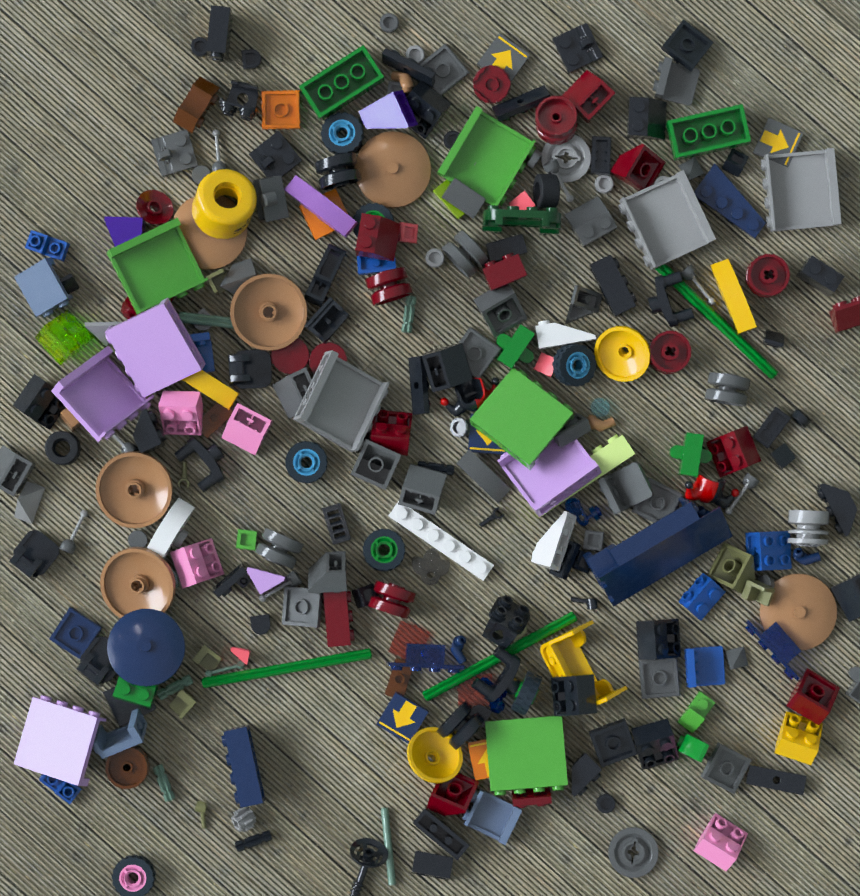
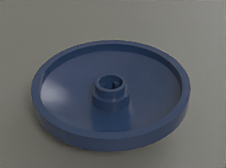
M139 609L124 615L114 625L109 634L107 653L111 666L123 680L136 686L151 687L166 682L179 670L185 656V640L180 627L169 615L155 609Z

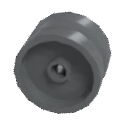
M461 230L454 236V240L459 248L454 243L447 242L441 249L451 262L470 279L476 273V268L471 261L478 267H483L489 259L481 247Z
M709 373L707 382L719 388L707 389L705 400L746 407L748 397L736 391L749 390L750 379L729 373Z
M265 528L262 538L272 544L269 546L264 543H258L255 553L266 557V560L277 565H284L293 569L297 560L295 557L287 554V552L291 551L299 554L304 544L269 528Z

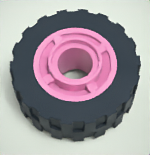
M128 855L121 859L113 869L112 884L116 888V892H119L121 896H145L154 886L156 871H154V866L150 863V860L145 859L144 856ZM131 872L136 873L139 878L138 881H132L129 874Z

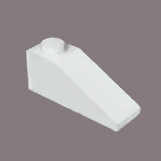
M549 320L540 321L535 326L538 350L596 339L594 334L561 324L550 323Z
M564 511L537 543L531 562L541 567L560 571L577 516Z

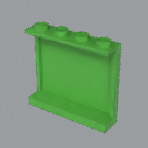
M476 106L436 174L450 182L456 178L486 199L485 203L502 206L507 198L504 194L507 189L511 190L517 180L514 177L517 172L522 173L526 166L524 160L527 156H532L536 149L533 146L536 141H531Z
M178 218L113 247L106 252L137 315L158 305L166 298L170 300L176 296L177 299L188 295L187 291L192 288L194 291L199 290L208 281V278H204L179 227L181 223Z
M513 367L470 418V424L531 470L535 465V460L570 419H574L573 409L566 403L561 404L557 401L558 398L553 393L545 392L540 383L535 380L532 382L528 379V375L523 370H516Z
M562 716L485 721L490 792H495V796L506 795V791H514V794H523L528 789H533V792H545V788L560 791L564 790L565 786H568Z

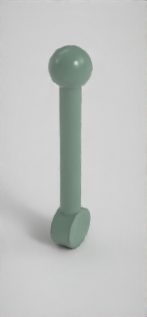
M239 661L232 666L216 670H206L205 675L211 677L213 674L227 670L243 669L245 664Z

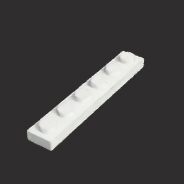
M397 502L389 514L390 518L484 581L494 565L413 509L398 505Z

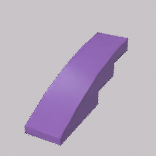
M295 175L285 187L284 191L300 202L303 207L345 238L357 225V221Z

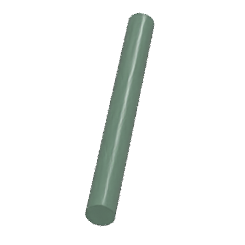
M384 807L381 808L384 846L388 851L386 861L388 885H396L389 809Z

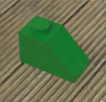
M685 733L684 736L680 735L676 746H678L677 750L702 762L709 744Z

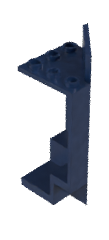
M680 497L678 499L682 507L617 545L611 544L594 555L588 551L582 556L614 607L733 537L721 507L699 518L698 514L700 511L696 504Z

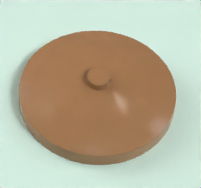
M394 131L378 134L369 139L357 155L355 168L360 170L362 178L357 184L364 196L373 203L382 204L386 208L408 206L422 196L429 184L431 163L427 151L418 140L408 134Z
M220 196L215 200L219 206L224 208L236 206L233 201L224 196ZM194 197L185 201L179 207L173 219H179L181 223L179 227L199 268L202 270H217L234 262L246 245L247 228L240 235L233 238L218 239L205 234L193 219L192 203Z
M260 274L249 278L237 289L231 301L230 318L235 332L245 343L260 350H278L294 342L303 331L307 319V305L302 292L291 280L277 274Z
M129 451L114 456L103 466L97 477L95 491L101 510L111 521L128 528H142L155 523L165 514L172 500L173 484L168 470L157 458L147 453L141 454L139 451Z
M130 547L119 551L106 562L100 578L103 599L108 608L119 618L139 609H155L165 613L170 608L175 597L176 583L171 567L162 556L147 548Z
M790 574L774 581V588L776 590L770 606L760 603L759 609L761 625L767 636L777 645L795 651L812 649L824 642L834 629L837 619V606L830 589L819 579L806 574Z

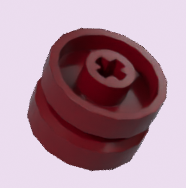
M551 96L539 103L535 111L536 130L539 137L551 145L564 144L574 137L577 131V111L569 99L562 96Z
M775 254L758 256L749 264L745 272V282L748 289L760 298L777 296L786 288L790 280V271L787 263ZM765 273L770 275L768 280L764 278Z
M405 267L386 270L365 279L368 290H378L370 296L373 306L393 302L413 294L410 283H400L407 278Z
M676 331L662 332L650 342V365L662 374L679 372L688 364L691 358L689 341L683 334ZM667 350H671V351H672V356H671V355H668V356H667V355L665 354V352H666Z
M377 580L374 591L384 595V597L372 596L368 606L408 619L411 610L400 603L401 601L409 604L413 603L416 593L405 590V587Z

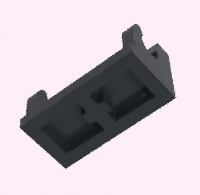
M330 297L305 326L325 344L350 315Z
M416 851L412 874L450 880L454 858Z

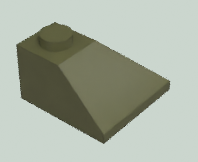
M724 542L707 576L742 594L747 579L755 580L754 557Z

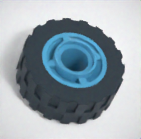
M337 112L325 120L324 125H322L321 136L324 145L331 153L333 152L335 155L353 153L362 145L364 130L360 121L354 115L347 112ZM346 130L348 133L345 138H339L338 132Z
M567 344V346L564 345L561 349H558L556 355H554V361L552 362L553 373H555V377L560 383L567 386H583L594 377L597 363L595 355L587 346ZM574 361L576 363L575 369L573 368Z
M302 441L292 446L285 459L288 474L300 483H312L320 479L324 475L328 463L325 451L318 444L310 441ZM303 457L311 458L312 465L310 467L304 468L301 465Z

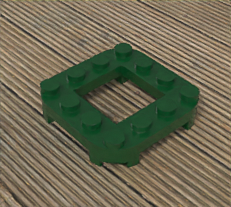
M488 205L487 210L483 211L482 231L501 234L502 226L539 228V235H558L559 229H561V213L558 212V208H546V211H540L538 207H527V210H519L518 206H507V209H499L497 205Z

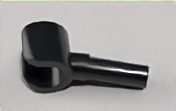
M500 507L495 508L492 511V515L479 523L481 528L495 519L499 520L504 516L503 514L498 517L495 514L496 510L500 509Z
M571 597V602L587 603V610L597 609L596 599Z

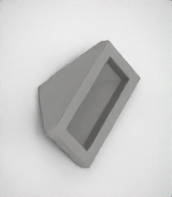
M85 322V327L107 346L109 342L106 339L105 331L109 326H115L122 322Z
M27 481L18 497L14 517L33 524L45 487Z

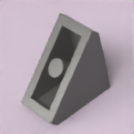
M249 258L233 264L220 287L235 294L241 284L249 278L256 276L252 259Z
M575 285L565 324L593 313H598L603 294Z

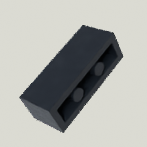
M610 254L589 265L614 318L636 307L635 302H637V299L633 292H629L627 288L629 283L625 275L620 274L618 270L620 265L616 257L612 258Z
M426 807L413 820L412 824L457 861L470 846L469 842Z

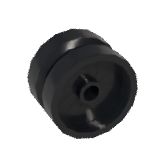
M355 153L338 154L314 163L316 173L324 175L319 179L321 190L342 188L357 183L362 179L360 170L352 168L357 164Z
M464 701L436 731L443 738L448 737L454 731L455 734L450 738L449 744L455 750L464 742H467L485 721L479 713L473 714L469 719L466 718L473 708L467 701Z

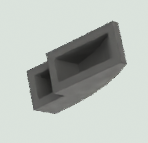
M470 449L456 463L497 503L511 490Z

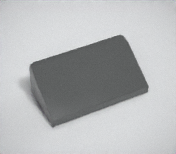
M456 178L452 180L441 197L471 218L476 216L486 200Z
M579 413L574 414V419H570L553 439L559 447H564L590 432L591 427L588 418Z

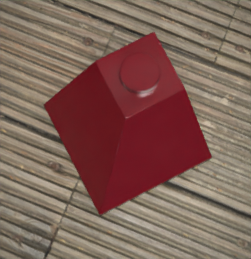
M640 144L621 154L610 172L621 181L641 191L653 185L666 162L646 145Z
M458 773L451 780L436 784L430 795L427 809L443 816L466 813L479 785V781Z

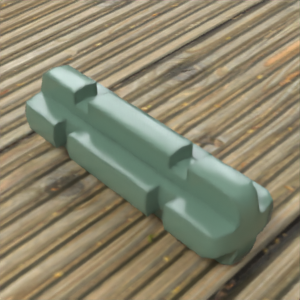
M409 295L406 297L405 303L407 305L404 309V324H402L401 329L404 333L412 332L411 323H413L414 305H416V297Z
M190 675L182 677V680L179 679L167 685L165 689L158 690L157 695L160 700H163L168 695L171 696L184 689L185 686L193 684V680Z
M160 764L153 767L161 792L164 793V800L166 802L174 800L175 795L171 791L172 787L167 774H164L165 769L163 765Z

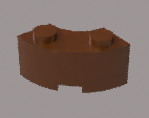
M200 76L193 83L186 98L178 107L172 122L191 133L196 128L200 129L205 122L204 116L210 106H214L219 99L217 93L220 88Z

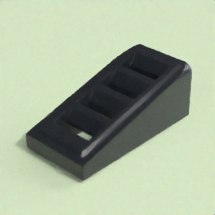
M337 503L322 508L332 544L335 545L351 540L341 504ZM338 509L339 513L328 516V512ZM341 517L340 521L330 523L331 519ZM343 524V528L333 531L332 527ZM345 531L346 535L335 538L334 534Z

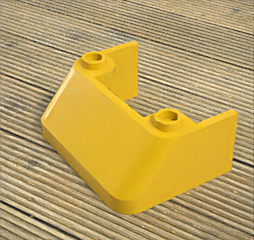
M593 620L541 645L540 653L552 677L594 674L580 648L586 643V634L583 629L594 624ZM594 675L596 706L627 690L626 686L613 690L610 682L605 679L597 681Z

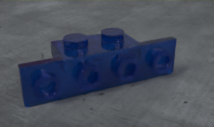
M747 619L745 621L747 624L746 630L752 636L756 634L759 637L758 643L764 650L769 649L773 653L770 657L777 665L781 663L786 668L784 673L790 679L794 677L796 680H799L798 675L787 664L801 652L799 647L777 622H774L760 634Z
M406 643L405 662L386 661V665L391 666V670H402L403 667H410V671H421L422 668H429L430 672H441V668L448 669L450 673H460V669H465V665L444 664L445 645Z

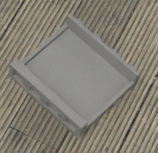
M834 148L764 155V159H761V170L765 171V178H763L762 182L763 189L767 190L764 204L765 209L769 211V216L766 217L767 228H770V232L839 226L842 224ZM793 157L788 168L769 160Z
M684 170L619 200V210L622 215H626L628 219L626 222L630 232H634L636 237L634 239L635 244L639 250L642 249L644 254L643 261L647 267L650 266L651 270L716 240Z
M333 350L326 351L293 420L342 448L355 452L363 447L365 443L364 437L372 428V420L380 411L381 406L379 405L382 399L387 396L389 391L387 388L390 383H382L338 357L339 354Z

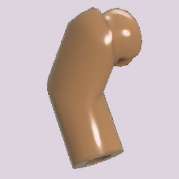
M393 71L391 79L400 82L404 93H410L413 86L411 76L407 73Z
M595 415L587 417L590 427L599 432L616 425L613 417L603 421L596 418Z

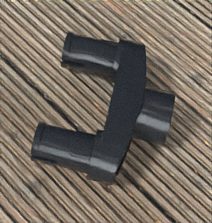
M680 271L665 276H656L655 286L657 295L648 298L652 314L663 312L671 328L678 326L681 322L695 318L692 308L678 312L673 311L666 292L667 287L683 282Z
M191 437L187 440V444L174 454L182 462L192 453H198L211 473L197 484L204 493L216 483L220 484L225 480L223 472L217 463L225 456L215 443L206 449L197 439Z
M501 646L494 650L493 655L505 663L506 667L493 686H489L479 678H476L471 685L490 703L498 699L504 691L513 695L521 684V681L515 677L521 663V658L515 654L512 655Z

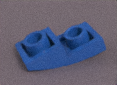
M31 230L25 248L64 262L70 244Z
M44 774L39 777L40 782L53 790L57 796L68 804H71L82 790L77 785Z

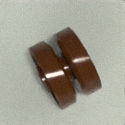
M133 746L109 756L106 761L105 772L108 780L114 786L121 789H131L140 785L147 778L150 772V760L143 749ZM126 764H129L131 766V769L125 770L124 766H126Z

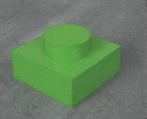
M238 529L236 548L256 550L258 531Z

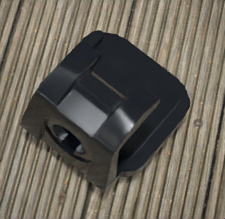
M232 80V87L227 101H224L223 98L219 99L222 114L233 117L236 112H239L241 119L252 121V118H255L258 114V85ZM246 94L248 96L247 103L239 105L237 101L238 95Z
M241 350L236 354L228 355L229 386H238L240 389L265 388L270 385L272 381L271 357L267 351Z
M32 530L25 535L14 549V556L9 562L34 581L38 575H43L59 556L60 550L57 544L42 532Z
M510 596L498 597L488 614L490 619L482 636L506 649L516 638L517 634H521L530 619L529 608L525 605L519 606L514 603ZM495 631H503V636L499 635Z
M104 636L93 640L81 655L80 664L76 668L100 688L105 682L111 681L117 674L110 664L107 653L108 638Z

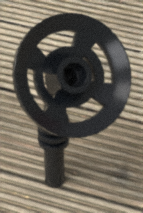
M371 838L358 839L350 847L352 859L361 865L357 879L353 881L354 885L351 886L353 889H350V896L361 895V887H364L363 882L368 868L382 866L387 861L388 851L381 842ZM367 845L374 846L378 850L374 851L371 848H367ZM357 847H360V848L358 849V851H357V854H355V853H354L355 849H356ZM380 856H382V860L379 863H377L379 861Z

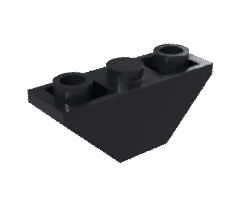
M824 483L817 485L818 490L816 492L821 501L824 500L827 505L825 510L829 512V517H833L836 522L834 524L838 535L842 534L843 537L848 536L857 512V507L850 493Z

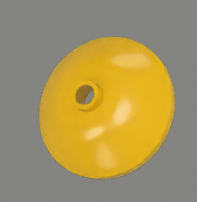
M615 326L607 329L599 336L594 348L598 367L606 376L616 381L629 382L639 378L647 370L651 360L650 347L646 339L638 331L627 326ZM623 347L628 348L629 352H625Z
M427 727L418 731L409 741L407 747L408 762L415 774L421 779L430 783H445L454 778L460 771L463 762L462 749L459 747L455 750L449 744V740L453 736L452 734L443 738L436 732L438 727Z

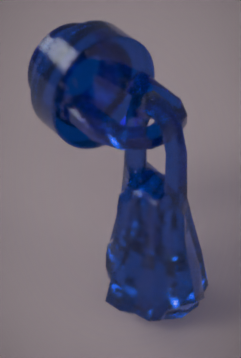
M575 497L568 498L565 503V509L577 516L576 520L582 526H586L592 517L598 521L601 519L600 516L603 515L596 505L595 507L591 506L588 508L591 514L587 516L582 509L580 500ZM581 515L584 517L582 521L579 518Z
M487 677L481 678L486 684L493 686L494 683ZM506 691L489 704L492 712L499 714L504 710L505 703L502 700L506 697Z

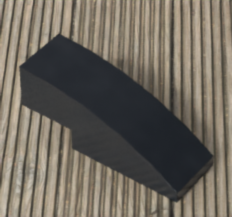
M332 244L328 245L305 293V301L319 307L323 305L347 251Z

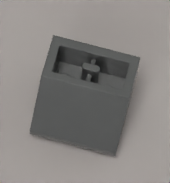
M306 367L273 384L288 419L295 416L312 381Z
M4 445L0 448V489L13 497H17L36 464Z
M410 463L398 505L435 515L439 508L447 473Z
M346 551L326 552L308 569V593L321 594L325 592L340 593L347 591Z

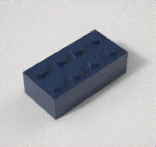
M244 725L225 730L221 737L223 746L228 749L226 761L227 765L232 767L230 779L232 785H236L237 791L234 793L236 804H240V808L264 803L266 799L250 726Z

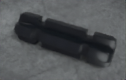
M418 461V466L447 473L450 476L454 475L455 467L453 465L444 466V464Z
M267 830L262 832V834L245 838L244 841H236V850L240 852L245 850V848L249 849L260 845L264 841H271V832Z

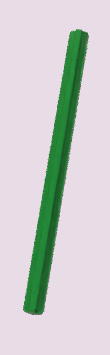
M666 264L655 268L663 276L674 273ZM684 281L672 285L770 379H773L778 374V371Z
M570 612L512 643L505 650L512 655L517 654L576 622L577 617L574 612ZM492 654L423 691L422 694L426 701H430L502 661Z
M363 649L202 678L203 688L367 660L372 658L371 649Z

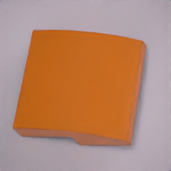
M336 189L322 194L347 213ZM302 205L299 206L315 241L335 231Z

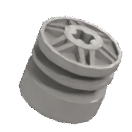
M789 510L788 523L797 525V529L788 530V533L796 534V538H788L787 543L805 547H817L828 544L827 539H820V535H829L828 531L820 530V526L829 524L828 511Z

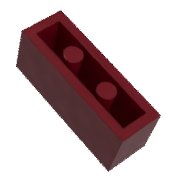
M351 591L323 593L328 647L351 645V641H355L354 629H350V622H353L352 610L348 609V603L351 602Z

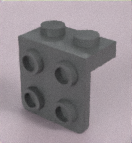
M665 57L663 62L659 61L657 72L660 73L659 80L654 81L652 91H655L654 98L690 106L693 102L698 82L699 69L694 68L690 72L681 64L673 63L672 58Z
M633 462L598 480L600 490L605 494L609 508L614 514H618L654 495L639 462Z

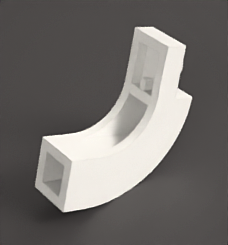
M178 498L161 522L147 548L165 559L173 542L188 522L195 507Z

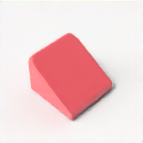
M525 191L509 203L510 206H518L519 210H527V207H536Z
M399 222L401 225L398 242L416 244L418 224Z
M541 352L533 370L551 378L554 357Z
M231 647L230 651L248 665L251 651L249 649Z

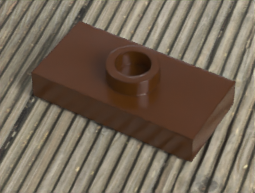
M216 403L203 415L202 434L207 439L230 418L233 412L232 408L228 410L221 404Z
M398 658L395 659L384 695L393 697L396 691L405 695L414 663Z

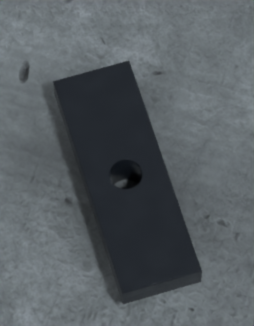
M385 48L382 52V63L402 73H407L418 81L422 80L430 87H433L435 84V72L432 68L428 66L423 67L417 64L414 59H407L401 56L396 50Z
M545 85L493 106L492 109L499 122L506 121L519 113H526L529 109L538 106L545 98L551 96Z
M422 356L408 358L412 414L430 413L429 383Z
M749 765L746 784L803 795L807 776ZM775 776L779 777V781L777 783L773 782V778Z

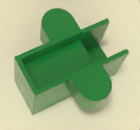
M520 324L512 338L506 334H500L496 339V343L503 351L498 357L497 362H502L510 368L509 370L514 367L518 360L525 364L531 363L534 354L526 347L535 333Z
M686 432L683 446L675 445L670 448V456L673 459L680 460L678 475L696 478L698 477L700 463L705 464L711 461V452L702 449L704 435Z

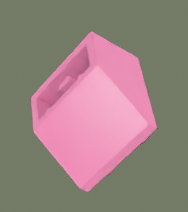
M163 391L158 408L164 434L201 436L203 417L201 392Z
M237 403L221 438L256 455L273 421Z
M212 538L170 552L182 589L224 575Z
M715 813L701 834L694 852L727 871L737 860L748 833Z

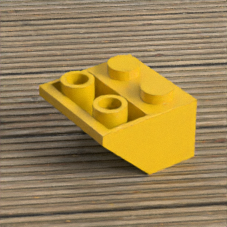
M786 711L777 737L774 753L811 765L819 750L823 723L817 725L806 717Z

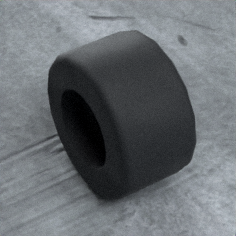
M537 174L533 184V199L536 207L556 208L560 198V183L557 175Z
M67 431L54 432L45 443L47 457L58 465L72 464L77 460L81 452L80 441L74 434ZM60 441H66L70 445L69 453L64 456L56 452V445Z

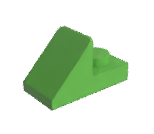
M699 691L677 723L691 733H694L704 722L705 716L716 702Z

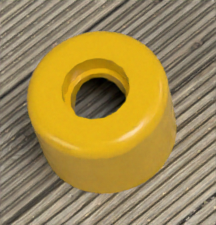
M220 169L209 173L200 182L192 203V215L196 225L205 234L218 239H229L240 235L248 227L256 208L257 195L255 188L246 176L234 170ZM222 195H228L237 199V205L233 208H224L219 206L215 200Z

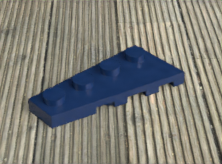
M714 163L694 191L697 199L755 239L766 222Z

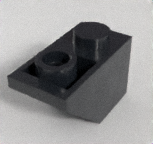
M585 752L571 765V793L574 797L577 794L581 796L588 789L586 785L590 781L594 783L602 775L600 773L602 769Z

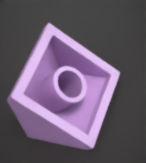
M247 567L246 570L259 594H264L286 581V576L252 567Z

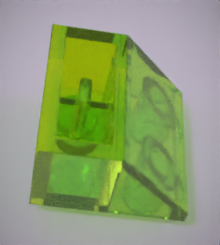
M66 310L45 324L35 336L37 341L60 366L75 356L94 338L69 310Z

